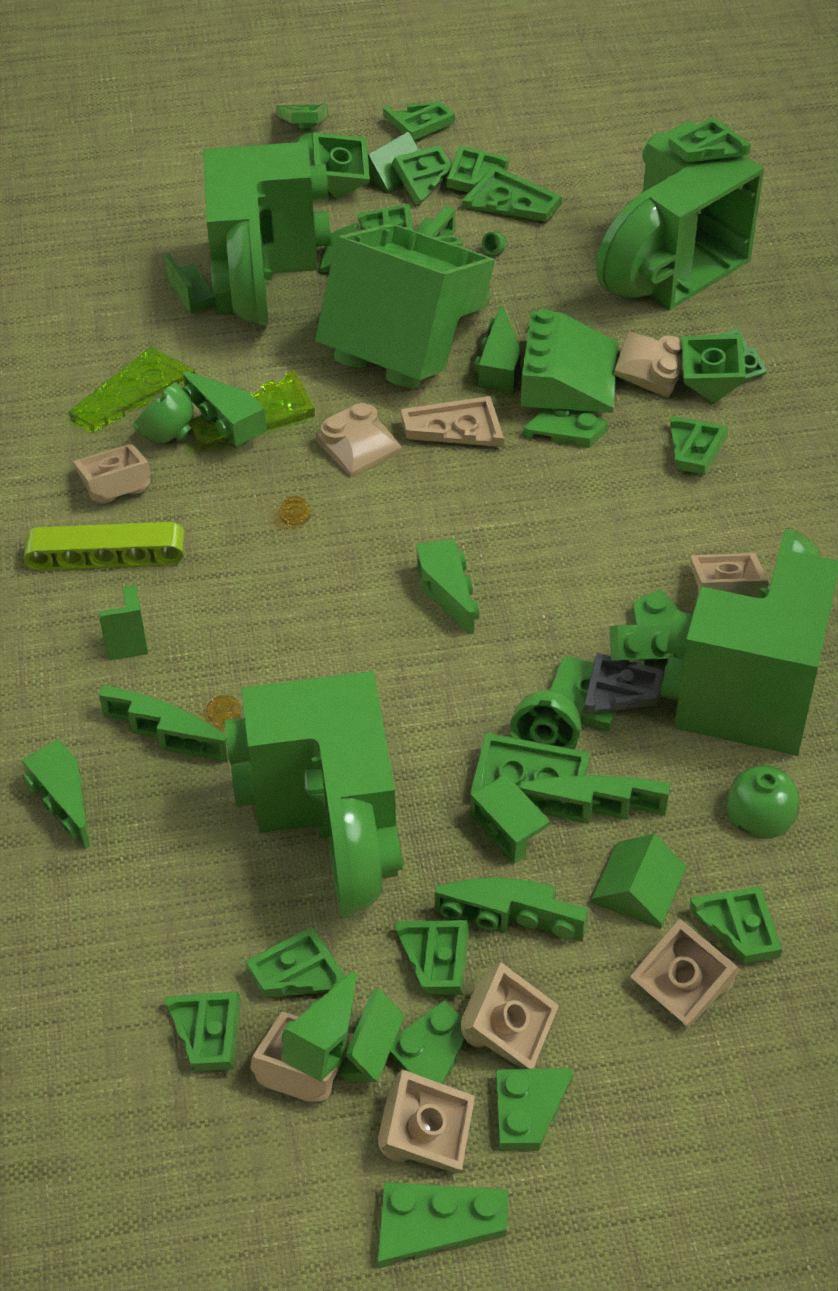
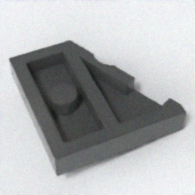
M597 653L582 713L591 714L655 706L659 697L664 671L626 660L611 661V656Z

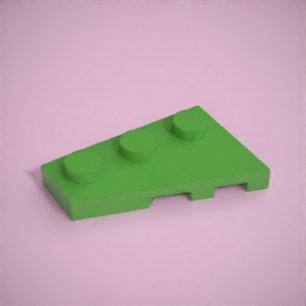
M328 104L276 105V113L278 117L292 124L299 123V128H315V125H318L319 122H322L328 116Z
M493 166L462 200V204L465 209L546 222L562 205V196Z
M485 733L470 793V801L472 793L503 775H507L519 788L521 782L565 776H586L590 752Z

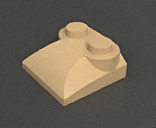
M628 332L613 375L669 398L683 365L682 341L674 336H663L660 340H656L641 334Z
M366 403L355 404L327 418L316 433V442L350 477L402 451V446L378 420L376 408Z
M132 443L73 461L75 469L87 486L90 499L100 504L112 502L117 496L123 494L141 493L150 484L149 476L151 471L149 463Z
M756 553L690 555V563L698 586V595L701 586L759 598L761 587L768 589V578Z
M679 919L631 974L630 978L689 1028L719 995L728 992L732 988L735 976L740 972V969Z
M500 962L492 965L477 983L462 1017L461 1031L465 1040L470 1045L478 1048L487 1046L522 1069H533L559 1005Z
M282 1011L253 1054L250 1069L254 1072L256 1080L268 1089L282 1092L306 1102L322 1101L331 1094L333 1080L342 1063L320 1082L281 1060L283 1050L281 1036L283 1030L291 1020L295 1021L299 1017ZM350 1033L347 1036L344 1059L353 1034Z
M402 1069L396 1075L386 1099L378 1137L382 1153L394 1162H405L410 1159L459 1173L462 1171L475 1096Z

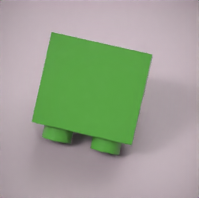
M689 120L666 133L659 132L653 135L646 143L642 153V159L645 163L643 190L640 195L631 200L616 216L600 245L596 261V275L600 285L615 296L638 298L649 295L671 310L750 262L764 168L746 156L686 162L668 149V140L670 137L696 125Z
M308 142L203 149L206 223L211 257L212 286L216 299L217 315L235 314L251 324H258V326L269 325L266 280H273L272 273L317 270L316 247L331 246L329 212H313V201L328 200L326 164L310 165Z
M394 223L337 236L315 341L335 348L334 359L341 364L365 368L368 367L369 362L387 368L385 378L389 382L404 387H419L422 379L446 370L459 318L488 306L491 296L490 280L496 259L462 248L463 240L449 235L431 237Z
M785 528L770 589L761 587L759 598L701 586L693 614L675 611L670 627L666 653L684 656V659L669 656L661 688V697L678 700L675 729L799 755L838 578V560L821 557V551L810 538L797 532L795 529Z
M374 671L241 687L244 717L224 720L236 807L256 805L259 833L317 825L322 826L318 828L319 839L328 838L340 918L354 917L355 914L368 909L382 894V878L398 876V871L403 869L396 827L395 787Z

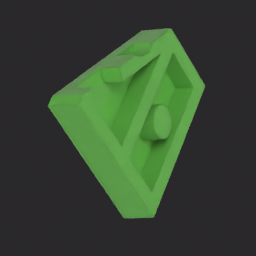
M440 101L427 102L425 104H407V110L393 111L391 106L383 107V117L402 134L409 132L413 140L420 139L425 135L455 123V113Z
M714 117L684 130L668 140V149L686 162L745 156L750 154L751 144Z
M459 146L447 178L446 187L470 192L493 166L502 170L508 169L510 158Z
M545 408L524 427L523 436L529 439H533L534 434L551 436V442L572 443L575 446L590 448L608 431L609 422L589 411Z
M313 927L245 961L246 969L264 997L328 993L334 983H340L346 977Z
M444 1000L397 1034L388 1056L401 1070L403 1069L444 1084L447 1075L451 1074L456 1064V1057L459 1051L463 1050L466 1043L461 1031L462 1017Z

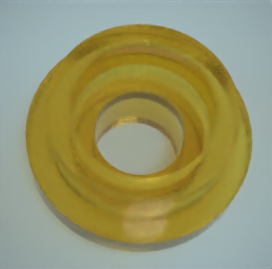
M291 496L282 502L279 516L288 525H301L310 519L311 508L304 498Z
M217 696L207 705V717L215 726L225 728L224 720L240 717L241 705L232 696Z

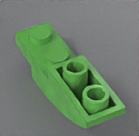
M671 624L609 626L611 661L668 660L669 656L684 659V656L666 653Z
M479 878L439 885L435 890L436 913L442 914L450 920H467V922L477 924L480 928L489 931L498 930L506 933L510 921H513L528 929L537 928L554 933L563 939L572 938L583 941L588 919V909L555 900L556 886L534 881L509 878Z

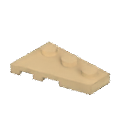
M491 396L401 409V420L407 439L504 447V437Z

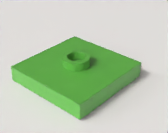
M564 655L550 690L560 692L571 699L579 711L581 724L610 731L617 710L591 714L582 713L594 663Z

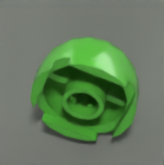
M176 382L163 391L166 396L155 399L135 421L136 424L133 425L143 437L151 442L158 444L167 443L174 438L181 441L192 429L188 425L193 417L194 407L192 401Z
M539 690L525 696L515 708L510 723L511 738L575 749L581 731L579 711L571 699L562 693L553 690Z
M767 765L748 768L735 777L726 800L727 815L731 823L737 829L740 825L743 829L748 830V835L754 838L771 839L784 835L796 821L800 809L799 791L791 777L783 770Z

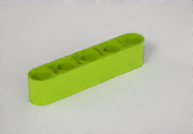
M174 522L36 527L30 529L26 534L24 563L30 569L39 571L175 565L183 559L184 530L183 527Z

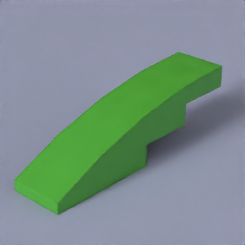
M108 685L102 686L99 699L104 717L130 721L132 733L159 738L161 750L228 762L229 755L226 735L204 720L172 704L144 694Z
M589 775L521 782L519 789L543 814L589 824L592 812L626 820L630 808L665 816L671 783L634 777Z

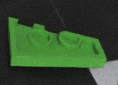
M385 1182L378 1268L393 1265V1261L412 1256L415 1259L430 1256L432 1251L452 1246L462 1248L505 1237L507 1235L509 1190Z

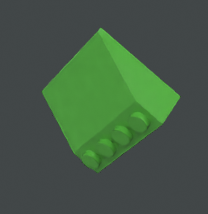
M548 309L531 310L522 373L521 406L613 413L616 377L613 373L617 363L618 341L561 312H553Z

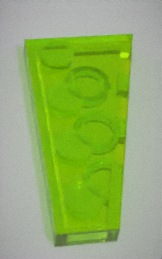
M151 346L69 411L70 420L93 433L124 417L125 411L130 408L138 407L140 409L150 403V398L161 392L166 395L163 392L166 388L175 382L179 384L184 381L183 372L188 371L194 374L196 372L189 366Z
M294 369L285 373L284 379L276 383L271 380L262 385V390L252 394L265 408L267 430L315 417V408ZM202 415L189 422V426L192 428L191 434L199 450L230 441L227 437L223 438L216 426L210 420H205Z

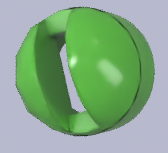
M499 232L486 233L482 238V248L488 255L500 254L506 248L505 236Z

